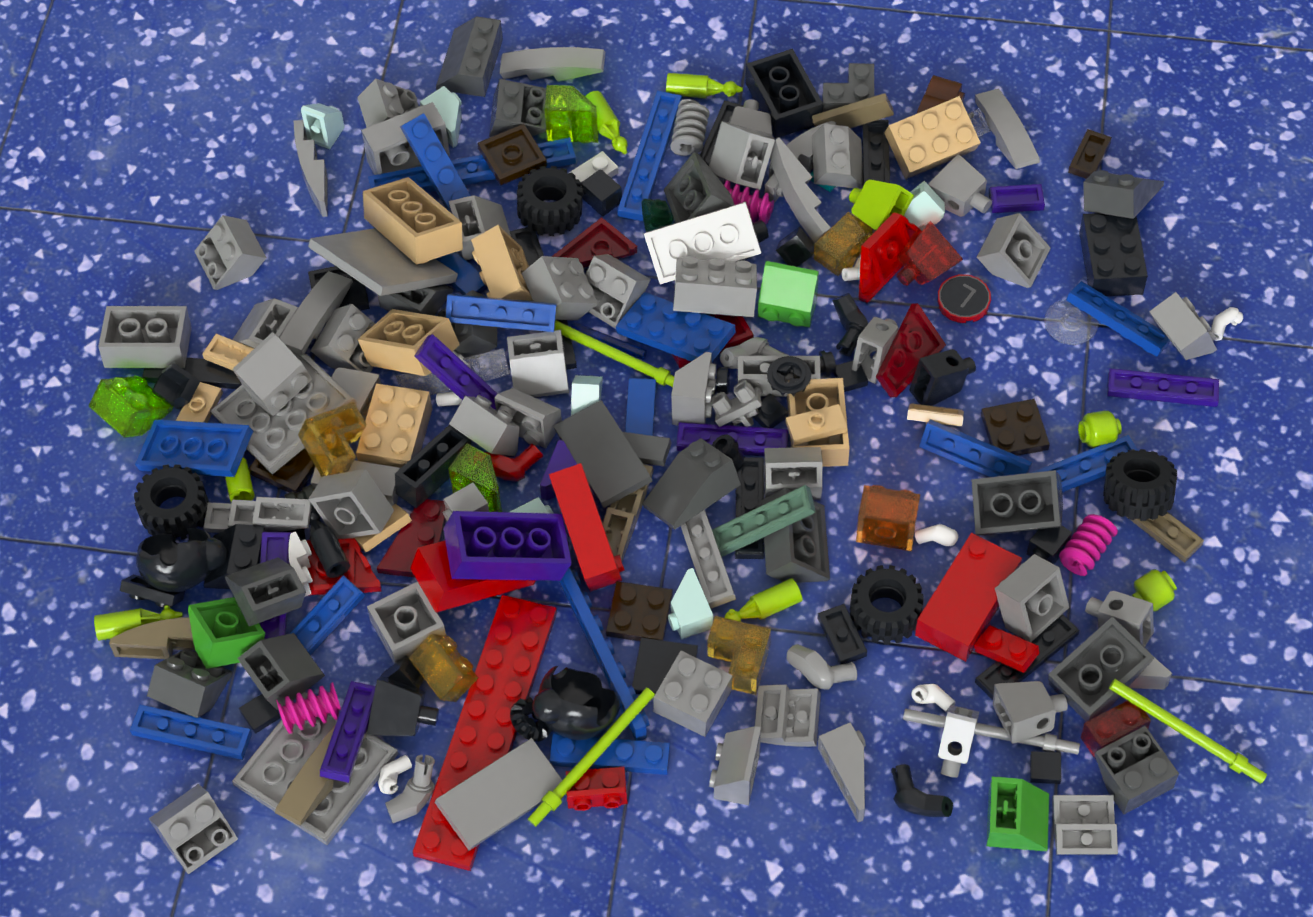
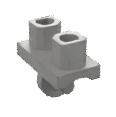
M747 380L738 383L734 387V393L737 397L729 400L725 392H720L712 397V406L716 412L715 422L719 427L731 421L734 425L742 422L745 427H750L754 424L752 417L759 414L757 408L762 406L761 389L759 386L753 388Z

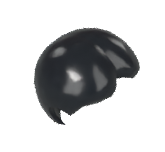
M187 528L189 540L181 543H176L172 535L158 534L145 538L139 544L136 566L142 578L154 588L166 592H181L198 585L208 577L212 570L221 567L227 559L225 545L220 540L211 538L206 531L196 528Z
M558 666L552 667L544 676L539 692L534 698L532 704L534 715L540 721L546 723L555 733L572 740H587L607 729L618 715L621 704L620 696L615 691L602 688L601 680L593 673L566 667L553 675Z

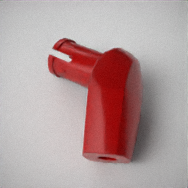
M530 444L529 447L514 459L500 454L478 451L474 456L473 466L476 470L517 482L525 478V471L540 460L543 455L533 444Z

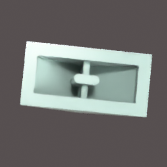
M575 375L572 382L571 416L601 400L603 377Z

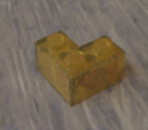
M354 402L305 420L298 436L321 477L349 471L356 458L349 443L359 440L367 424Z
M714 617L707 641L708 657L731 662L728 673L733 675V690L757 694L771 645V629L723 617Z

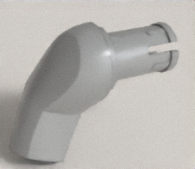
M754 337L738 346L724 349L721 353L720 361L724 367L738 369V356L789 355L769 346L768 339Z
M799 644L793 645L787 652L788 663L799 670L818 689L829 690L834 683L857 680V670L853 662L829 666L816 651Z
M418 755L415 760L414 776L408 780L403 793L385 803L392 823L418 814L430 799L435 787L431 780L435 763L433 757L425 755L423 763V755Z

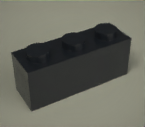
M448 425L395 473L396 495L417 509L472 458V440L451 425Z

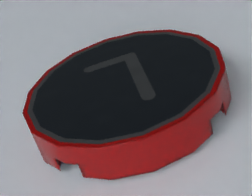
M958 274L949 277L941 284L938 290L937 302L941 313L949 320L958 323H966V321L971 320L975 322L987 314L991 303V292L987 285L979 278Z

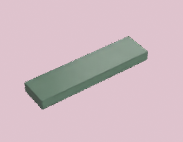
M803 485L712 529L721 557L816 513L811 489Z

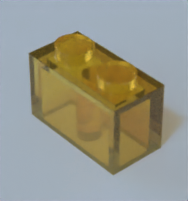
M847 212L814 244V260L839 276L844 268L854 265L856 258L861 255V245L872 235L873 228L850 212Z
M430 634L412 653L409 659L440 700L456 702L473 685L478 677L472 670V663L467 658L461 656L456 649V642L451 637Z

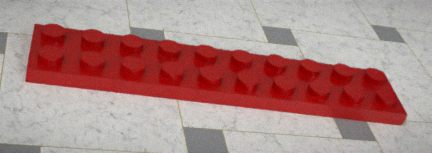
M506 595L501 596L413 849L414 857L471 871L479 845L469 851L434 802L449 790L511 751L517 731L512 725L510 710L520 698L525 700L530 696L557 615L556 607Z

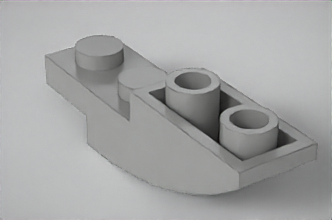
M829 121L823 124L836 125V122ZM823 124L804 132L786 145L809 173L813 169L812 135ZM770 161V179L765 184V193H769V201L772 202L774 200L775 203L779 197L784 195Z

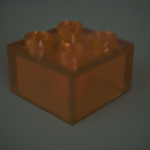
M864 485L858 515L856 542L912 551L921 494H915L909 490L897 491L886 489L880 485Z

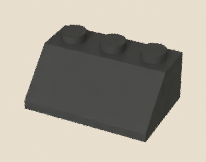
M476 16L454 29L436 84V90L445 86L450 92L481 97L486 96L503 41L501 20Z
M1056 470L971 479L975 535L1061 527L1063 513L1061 476Z
M785 487L782 490L761 500L762 505L776 498H779L791 492L792 490ZM813 500L816 513L764 537L767 575L782 582L790 578L794 579L796 583L830 580L824 505Z

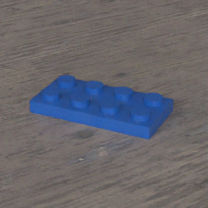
M646 292L639 297L616 325V331L619 335L689 361L695 360L705 352H711L713 362L736 333L734 324L704 313L673 311L674 302Z
M154 420L135 465L139 471L152 472L151 470L155 468L158 470L163 469V465L169 464V467L173 468L177 464L181 465L182 469L185 467L190 468L192 473L196 472L198 475L235 477L253 430L249 425Z

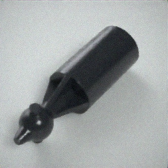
M312 507L309 525H311L309 540L327 577L336 578L342 576L349 570L350 563L333 529L319 521L320 515Z

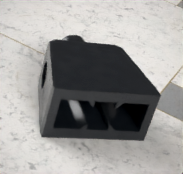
M954 349L922 357L918 362L909 390L920 405L933 406L962 390L966 376L976 371L975 362L970 357L962 359Z
M380 676L376 682L367 734L415 736L420 723L436 726L439 709L423 706L424 691L386 676Z

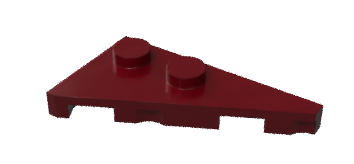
M601 217L551 257L578 258L583 268L589 267L593 256L609 254L616 259L634 255L637 253V245Z

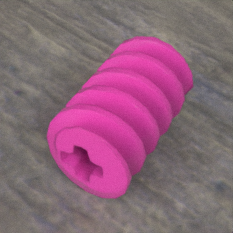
M726 180L724 186L730 192L734 204L746 202L752 223L762 220L766 225L774 208V200L772 202L769 201V193L766 192L762 198H759L758 189L755 190L753 195H750V187L746 186L743 192H741L740 184H736L732 189L730 188V181Z
M1095 514L1085 516L1082 524L1078 526L1071 540L1066 543L1065 548L1059 554L1063 566L1074 574L1086 576L1087 570H1092L1095 567V562L1101 558L1100 553L1102 554L1106 551V545L1111 544L1112 537L1117 535V527L1102 516Z
M333 682L330 683V692H327L323 686H319L318 696L311 689L307 692V699H304L300 692L297 693L295 703L292 702L289 696H286L284 706H281L276 699L283 725L289 734L293 733L294 724L301 731L304 730L306 720L312 727L316 726L317 717L324 724L327 723L329 713L335 720H338L339 710H341Z

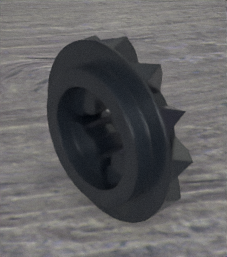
M784 356L776 359L770 364L767 371V382L770 383L772 391L777 390L782 396L787 393L792 394L794 397L797 392H804L811 381V370L807 363L793 356ZM793 370V378L786 383L785 376Z
M531 697L525 700L520 698L510 710V719L513 727L522 737L528 740L532 738L535 742L546 739L552 730L546 723L540 721L534 715L532 709L533 699Z

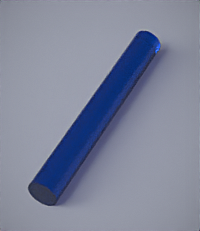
M573 322L571 328L641 360H644L647 355V350L576 322Z

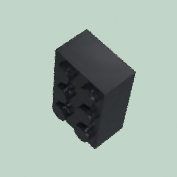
M793 48L746 63L745 83L754 100L759 103L760 111L766 112L771 116L772 134L775 139L815 126L812 116L823 112V102Z
M1101 213L1083 214L1079 235L1088 285L1105 296L1143 295L1148 275L1137 216L1132 219Z

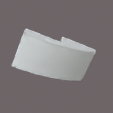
M295 531L290 534L289 562L290 566L295 569L306 591V597L311 594L308 583L313 582L307 569L311 567L308 556L312 555L307 541L305 539L300 541Z

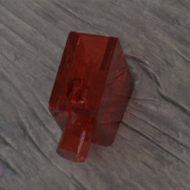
M929 221L917 228L898 254L897 259L904 268L897 273V278L905 286H908L914 279L918 284L923 285L961 262L963 258L935 225Z

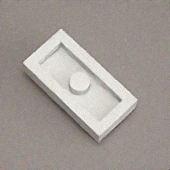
M602 151L571 172L576 176L575 179H579L580 183H582L600 169L611 178L619 173V169Z

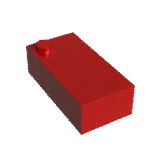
M580 463L549 474L584 580L590 592L614 584L616 581H622L620 572L625 571L620 555L614 556L582 464Z
M971 533L917 619L915 636L966 662L974 649L975 642L983 634L999 608L995 588L1001 581L1005 580L1019 568L1022 558Z
M445 541L418 547L410 568L436 613L532 586L536 581L452 579Z

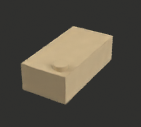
M409 177L363 191L364 219L416 265L463 250L462 222Z

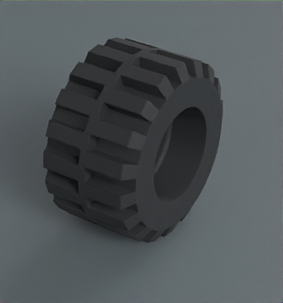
M542 166L540 170H530V175L525 174L522 177V181H519L517 190V215L521 219L522 225L528 226V229L531 231L535 229L537 234L542 236L544 233L548 234V236H554L555 233H559V235L565 234V230L571 231L574 228V224H578L582 216L583 191L579 179H575L576 176L572 172L567 173V169H557V166H551V168ZM544 200H555L556 202H544Z
M1132 449L1126 453L1123 451L1118 453L1117 456H1113L1110 459V463H1107L1103 491L1105 504L1109 505L1111 511H1117V515L1121 517L1126 516L1130 520L1140 519V521H1146L1149 518L1152 520L1158 519V515L1164 516L1167 514V510H1171L1174 503L1177 483V469H1174L1175 465L1167 461L1168 458L1164 455L1159 456L1157 452H1148L1145 449H1140V451Z
M169 464L163 465V469L158 470L155 468L151 470V475L145 474L142 477L143 483L138 482L136 486L138 492L134 493L135 506L142 525L148 530L150 535L167 534L172 535L174 541H176L177 537H181V540L187 538V528L197 529L198 526H204V518L206 517L209 500L204 485L196 472L192 473V470L188 467L182 469L181 465L177 464L173 468H170ZM169 498H185L180 505L174 508H160V505Z
M883 565L877 566L876 571L870 568L866 570L865 576L860 575L857 578V584L854 583L852 588L850 617L854 621L857 631L862 630L861 636L865 639L870 636L874 643L878 644V640H882L884 645H890L891 640H895L896 643L902 642L903 636L908 639L912 636V631H916L917 619L922 613L924 596L921 593L922 587L920 583L915 584L916 578L912 574L907 576V570L901 568L898 571L892 565H889V569H884ZM879 598H891L902 607L893 612H884L875 608L872 602Z

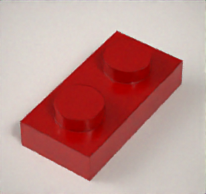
M991 625L988 626L974 644L975 652L1023 673L1040 653L1038 645Z

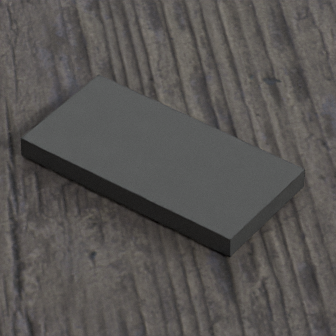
M602 400L553 425L557 435L565 442L575 462L582 464L589 485L603 508L653 482L650 474Z

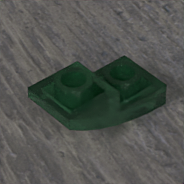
M660 199L642 200V214L646 232L672 224L674 217L666 201Z

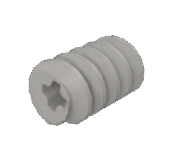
M683 99L678 105L670 147L674 154L680 156L691 155L694 151L699 153L703 149L704 135L710 113L705 106L695 100Z

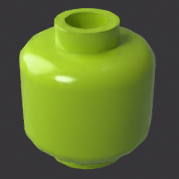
M1107 410L1087 413L1078 424L1079 438L1082 443H1086L1090 448L1115 442L1122 431L1120 420Z
M1152 569L1134 581L1136 592L1132 594V597L1153 603V612H1156L1174 600V591L1177 590V587L1166 571L1160 572Z

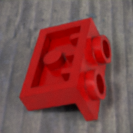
M625 767L588 769L574 786L566 792L568 809L574 808L577 811H585L591 807L598 806L612 809L627 804Z

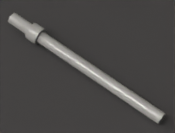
M905 708L903 720L944 728L946 716ZM977 723L976 735L1010 741L1004 728ZM1045 733V736L1038 735L1017 742L1043 748L1042 751L1054 752L1056 750L1077 755L1080 748V743L1057 739V735Z

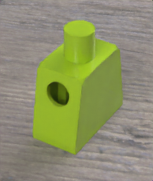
M869 179L865 182L862 190L854 188L850 192L849 200L854 203L851 212L871 228L877 230L893 212L904 216L914 194L900 185Z

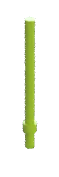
M555 320V331L561 330L563 336L656 379V383L665 386L667 384L673 387L674 376L671 375V371L663 367L658 369Z
M1117 679L1111 682L1110 690L1229 764L1228 767L1238 774L1242 772L1260 784L1266 779L1267 774L1250 764L1248 758L1238 752L1234 754Z
M646 687L557 787L553 791L549 790L541 799L543 802L527 819L533 826L536 827L551 810L555 811L562 803L561 799L566 792L574 786L655 696L649 688Z

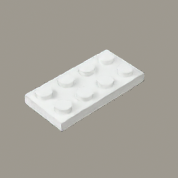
M746 202L644 233L660 284L675 280L677 258L692 256L701 260L718 258L726 262H735L762 253Z

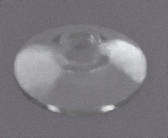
M1066 299L1052 304L1048 308L1044 320L1046 330L1050 336L1068 345H1078L1089 341L1096 334L1099 325L1097 319L1079 310L1073 304L1066 301Z

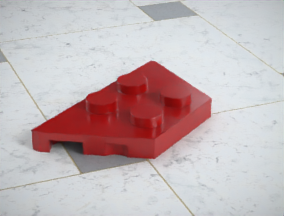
M893 212L861 245L860 301L868 303L908 261V255L910 259L912 253L907 248L909 243L913 247L918 243L921 246L924 245V242L916 234L918 227L910 223L901 214ZM921 232L928 240L929 236L926 233Z
M338 539L350 563L349 570L343 575L363 593L382 592L381 583L373 573L367 558L361 552L356 539ZM306 540L312 552V555L308 556L311 567L307 568L313 582L308 583L311 591L310 595H326L342 576L336 578L327 577L310 540Z

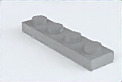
M703 510L681 525V529L702 590L711 609L734 601L736 597L707 514Z

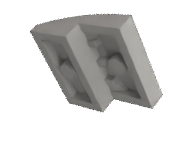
M787 684L759 686L755 726L761 727V742L785 746H817L821 697L819 689L790 690Z
M1114 795L1052 796L1056 855L1118 854Z

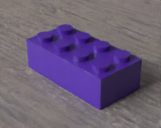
M453 511L443 528L452 579L561 581L572 564L562 514Z

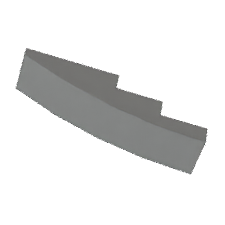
M549 47L503 53L500 75L503 79L527 75L530 80L554 76L557 82L602 73L604 71L606 52L604 49Z
M1000 89L976 94V105L984 113L986 125L995 135L996 146L1013 167L1018 169L1040 163V158L1027 131Z
M303 120L293 121L295 144L303 179L322 217H327L328 175L324 159L317 160L314 140H307Z
M779 137L774 141L770 155L774 174L798 222L816 244L823 239L831 227L816 211L822 202L807 185L812 176Z
M328 271L303 300L279 339L292 352L304 355L312 339L317 340L334 309L339 308L353 283L352 279Z
M256 497V501L232 500L231 504L208 502L204 530L210 533H220L235 524L264 526L266 532L309 528L312 504L309 499Z

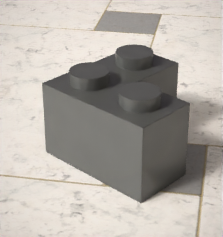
M849 63L847 83H823V112L874 97V64Z

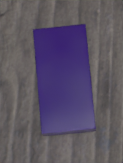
M1042 184L989 188V197L992 200V213L1044 210L1045 202Z

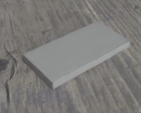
M531 738L437 798L434 803L470 851L543 802L541 800L549 790L553 791L562 779Z

